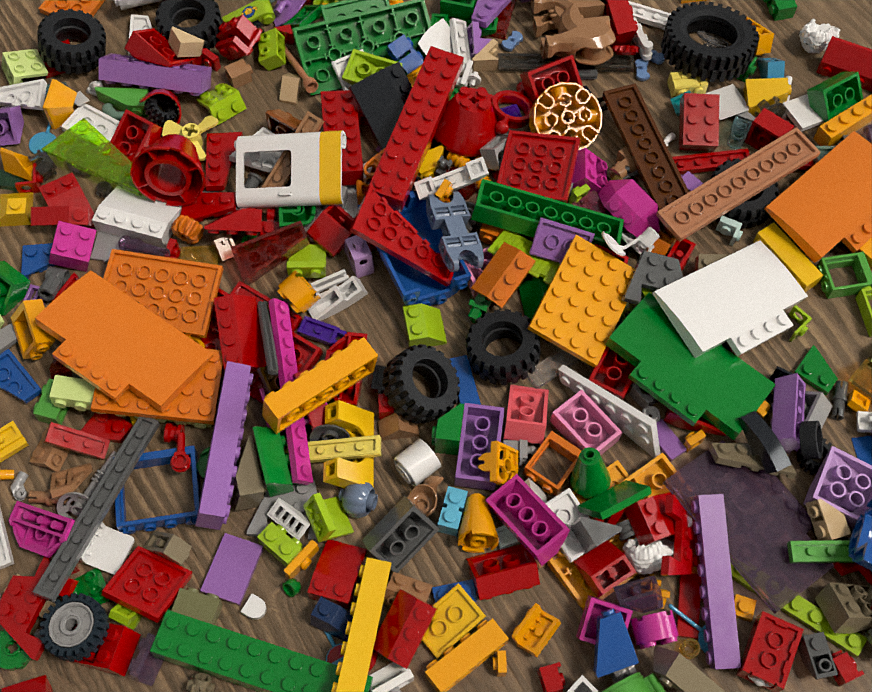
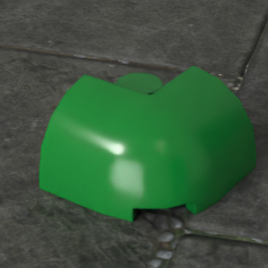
M316 205L279 207L280 230H294L307 227L313 222Z

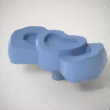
M512 31L508 40L501 42L503 50L512 52L519 45V42L523 41V35L518 31Z
M651 50L652 59L650 61L657 65L662 64L665 61V54Z
M642 58L637 59L634 63L636 66V79L644 82L650 78V74L647 72L649 61Z

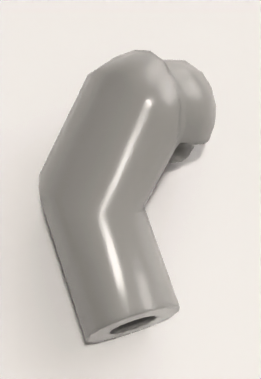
M19 471L10 486L13 497L18 501L24 500L27 496L24 483L29 475L22 471Z

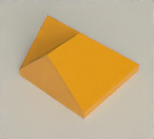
M55 79L51 81L43 110L51 128L56 130L74 112L73 104L77 92Z

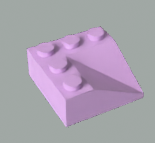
M831 446L809 487L803 504L806 505L805 503L822 499L845 515L848 527L854 529L860 514L864 515L865 511L869 509L867 503L872 498V465Z

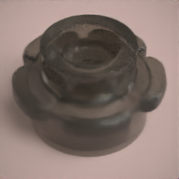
M101 181L96 186V194L98 197L106 198L114 188L109 182Z

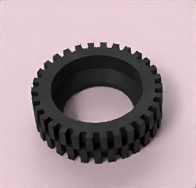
M700 1L699 5L696 2H691L690 6L684 4L683 7H677L676 11L673 10L668 17L661 43L662 54H665L664 58L669 60L671 66L675 65V70L679 71L682 69V74L687 75L690 73L692 74L691 78L695 79L698 76L701 77V81L709 78L710 82H715V79H718L719 82H724L726 78L730 81L733 79V76L738 78L740 74L743 75L751 64L759 40L756 26L752 25L753 22L750 19L746 20V15L740 16V11L735 10L733 12L731 11L732 7L727 6L723 8V4L718 3V6H715L714 2H709L708 5H705L704 1ZM708 32L716 34L729 41L732 45L724 48L707 47L694 41L688 33Z

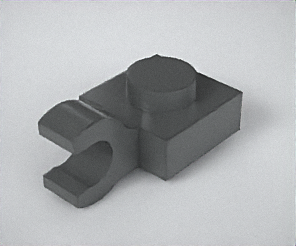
M441 155L437 161L438 169L435 172V177L452 171L450 170V166L453 163L452 160L448 161Z

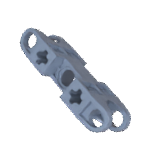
M458 191L452 192L450 202L444 203L438 197H435L434 194H428L426 197L427 217L432 230L441 229L443 237H441L438 248L450 272H457L459 270V260L468 261L475 269L482 268L484 263L483 248L477 232H467L466 226L471 215L462 195Z

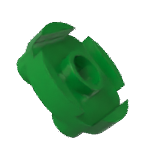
M5 629L0 631V668L9 671L21 670L32 659L18 643L17 651L10 653L11 650L8 647L9 645H14L16 641Z

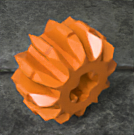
M180 215L172 224V233L188 244L198 243L203 236V226L188 216Z

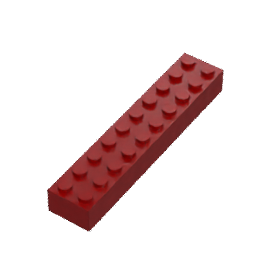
M433 46L429 48L369 186L372 185L375 188L374 191L381 198L384 197L388 201L387 204L393 210L402 212L463 67L464 57Z

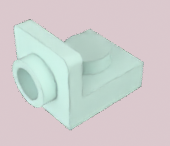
M723 215L721 216L716 230L723 235L732 237L729 245L733 246L735 241L739 242L743 231H740L742 223Z

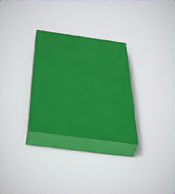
M625 480L577 507L579 513L604 520L650 495L652 491L650 486Z

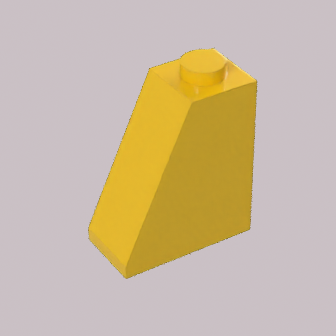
M788 78L746 79L743 88L744 100L749 109L748 112L753 116L759 114L764 108L769 110L786 102L788 95H791L792 87L788 84Z

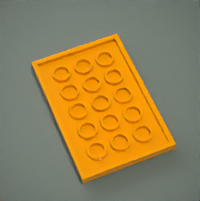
M575 235L527 329L595 368L606 348L605 344L612 335L627 302L622 301V296L627 290V285L633 276L634 268L580 236Z

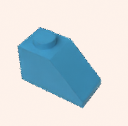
M757 58L761 79L784 78L785 61L777 58Z

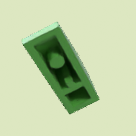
M95 87L99 101L105 104L110 103L113 105V108L119 111L127 109L139 116L148 117L145 114L146 110H144V104L148 99L141 103L139 102L142 97L149 93L148 89Z

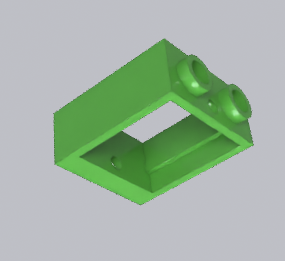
M864 252L821 258L816 266L823 274L821 288L826 294L827 299L856 295L862 288L872 287V272ZM852 266L859 284L835 287L828 269Z

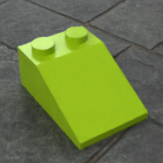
M353 49L342 80L353 85L397 62Z

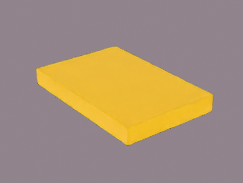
M458 583L433 605L438 610L422 641L438 659L448 648L457 643L481 622L486 615Z

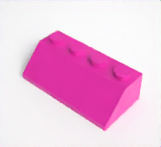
M517 474L486 499L490 510L541 566L559 552L570 532V529Z

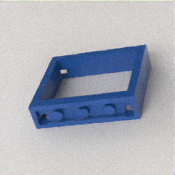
M194 445L186 446L185 452L191 459L195 511L126 521L125 488L123 486L115 499L116 527L120 532L129 535L139 530L154 531L158 527L174 528L178 524H196L201 489L197 469L198 454ZM177 448L145 452L134 469L170 464L171 458L177 452Z

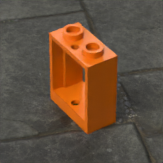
M551 431L526 464L523 474L526 479L529 478L534 483L536 482L542 486L546 493L557 496L570 478L582 450ZM549 447L573 462L557 485L533 469Z

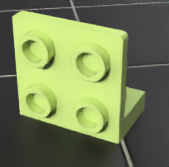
M37 49L2 52L1 68L9 85L23 83L22 79L48 75V71Z

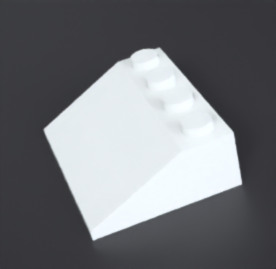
M116 186L98 206L92 222L97 232L127 238L130 241L166 250L168 241L173 234L171 230L172 224L180 216L182 206H167L165 202L150 200L140 191Z

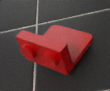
M257 28L252 40L245 44L237 36L219 41L215 48L229 61L249 56L253 51L252 47L260 40V34L263 30Z

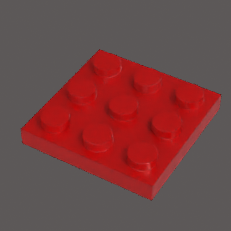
M137 546L104 587L102 596L158 623L176 599L179 589H183L191 579L192 571L143 547Z

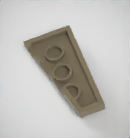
M711 443L708 448L717 464L737 468L746 466L751 471L756 472L760 469L765 470L759 455L753 456L748 443ZM792 465L778 472L769 473L776 476L779 473L786 474V477L794 479L797 474Z

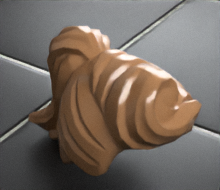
M442 476L425 478L423 484L415 486L408 495V498L427 516L431 515L437 507V486L443 481L444 478Z

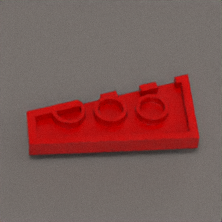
M242 132L207 134L206 191L225 190L231 166L234 164V162L229 161V155L235 151L234 142L238 136H243Z

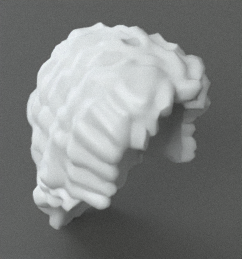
M812 19L800 30V42H802V47L808 53H820L826 50L832 36L839 38L840 29L831 26L829 23L818 25L815 23L816 20Z
M637 538L628 539L622 549L638 574H652L654 571L661 569L662 556L674 554V541L666 538L648 546L644 544L640 546Z

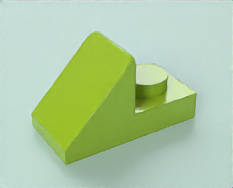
M117 604L110 610L109 618L131 629H135L142 615Z

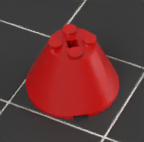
M461 87L460 91L449 100L434 135L438 143L440 141L446 146V150L461 156H481L480 149L498 135L495 130L497 119L488 92L485 89Z

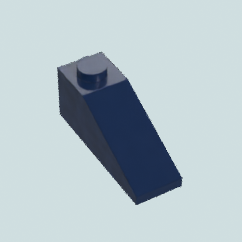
M320 597L311 613L310 625L347 642L349 635L345 634L348 621L352 622L353 615H350L341 606Z

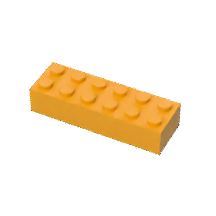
M364 337L360 340H353L344 350H337L333 353L330 359L318 362L314 369L302 372L298 379L293 382L288 381L281 387L282 389L267 394L263 400V418L275 434H278L373 373L378 354Z

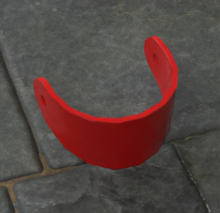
M156 89L147 93L139 100L141 103L155 94L170 96L179 107V113L174 122L180 123L182 116L181 105L177 96L171 91Z

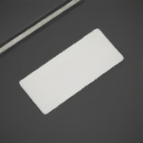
M79 91L74 103L79 107L90 101Z

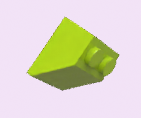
M422 303L403 306V319L409 347L413 345L418 346L419 344L427 345V347L447 344L440 309Z

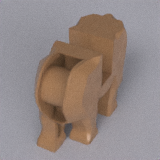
M531 0L530 4L533 14L549 10L547 14L533 17L535 38L540 37L548 30H558V34L553 36L545 35V38H540V54L542 59L550 58L553 55L561 58L573 55L574 60L578 63L599 65L613 57V50L610 45L616 39L610 26L609 16H603L605 4L602 0Z

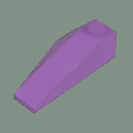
M20 105L0 108V145L2 146L19 144L21 141L24 120Z

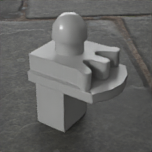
M503 440V444L519 451V467L527 463L528 454L532 456L538 450L535 446H528V440Z

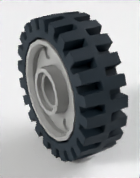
M72 593L71 597L68 595L62 596L63 600L57 599L54 602L56 606L50 605L47 608L50 611L49 614L44 613L43 615L45 621H41L40 627L42 630H39L42 637L41 641L45 645L44 647L59 659L74 662V659L81 661L83 657L89 658L91 656L90 652L96 653L99 650L97 648L98 645L102 646L105 641L102 638H107L108 632L106 629H109V623L107 622L109 618L100 603L88 595ZM78 624L76 629L72 630L73 626Z

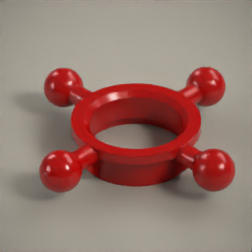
M522 82L517 84V92L503 90L495 95L488 93L497 119L495 130L500 135L506 134L509 128L518 129L529 123V113L533 103L525 96L526 92ZM517 104L525 115L522 117L510 116L504 113L498 105Z

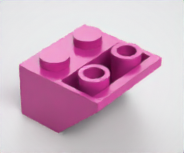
M587 148L578 151L572 183H574L573 189L587 184L590 187L588 193L598 194L608 183V167L604 160Z

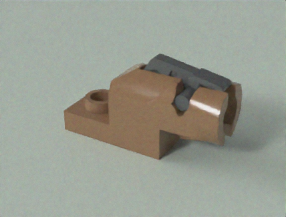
M625 146L618 151L617 163L610 168L609 175L612 180H627L639 175L633 159Z

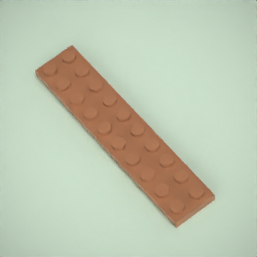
M796 127L657 211L656 216L680 242L812 161L821 152Z

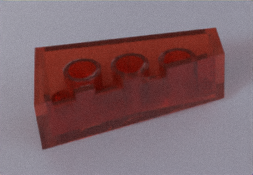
M298 221L232 246L231 250L243 282L249 286L309 245L310 242L302 222Z

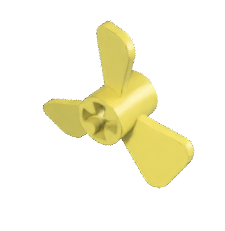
M207 116L199 125L188 123L183 127L172 120H167L164 124L162 135L178 134L188 138L195 145L200 161L206 160V154L201 147L203 145L201 133L215 127L218 124V119L213 116Z

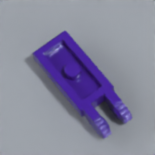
M304 316L297 330V335L328 346L335 344L338 341L336 340L338 336L342 338L347 333L339 327L308 316Z

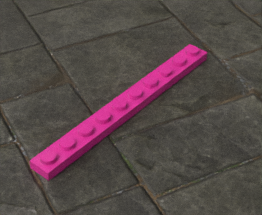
M273 298L269 300V309L279 367L280 389H282L281 387L286 382L294 381L293 375L298 373L288 302ZM303 417L286 428L292 481L293 483L309 485L313 483Z

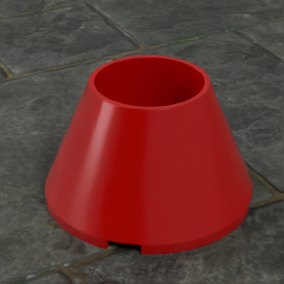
M168 134L161 137L140 151L132 161L130 174L134 185L144 196L154 202L158 200L165 202L167 206H184L196 201L204 190L205 175L196 147L188 138L182 135Z

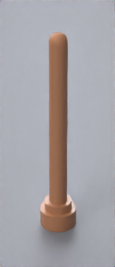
M285 45L286 58L302 78L304 89L308 93L315 92L319 86L317 81L306 74Z

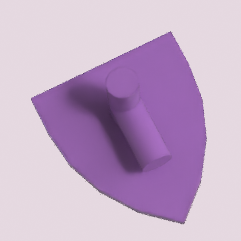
M278 0L274 8L275 27L286 23L295 16L306 0Z

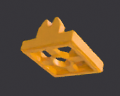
M491 441V452L484 453L478 458V460L484 461V464L479 465L478 468L485 472H490V482L503 486L516 474L518 475L519 451L499 441ZM500 451H503L502 459H500Z

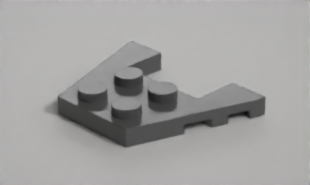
M644 250L634 268L633 276L628 282L627 290L622 296V301L638 305L641 302L642 288L656 291L683 278L679 259Z

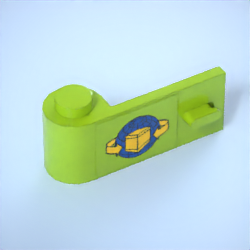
M255 0L222 17L223 22H228L233 17L243 14L251 23L259 20L262 24L266 25L271 24L275 20L270 0Z

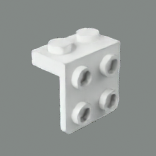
M102 522L79 562L115 575L124 564L135 539L128 534H123L120 531L105 526Z

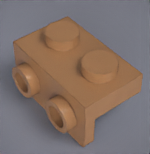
M47 427L29 462L34 466L48 467L52 471L58 472L70 450L43 443L48 430Z
M393 572L385 591L383 603L392 606L400 589L427 602L433 585Z

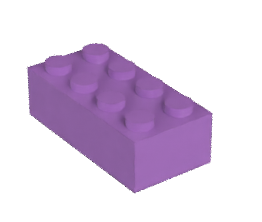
M465 403L454 486L495 490L496 484L490 482V472H485L478 468L479 465L484 464V461H480L478 458L484 453L491 452V441L501 442L504 408Z

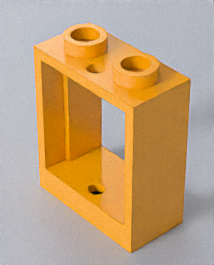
M42 299L23 301L10 317L23 359L31 358V360H38L42 358L55 342L54 337L38 327L35 317L45 309Z

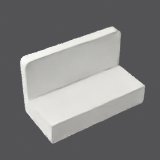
M395 662L369 675L373 677L370 692H390L397 687L401 689L414 681V675L411 670Z

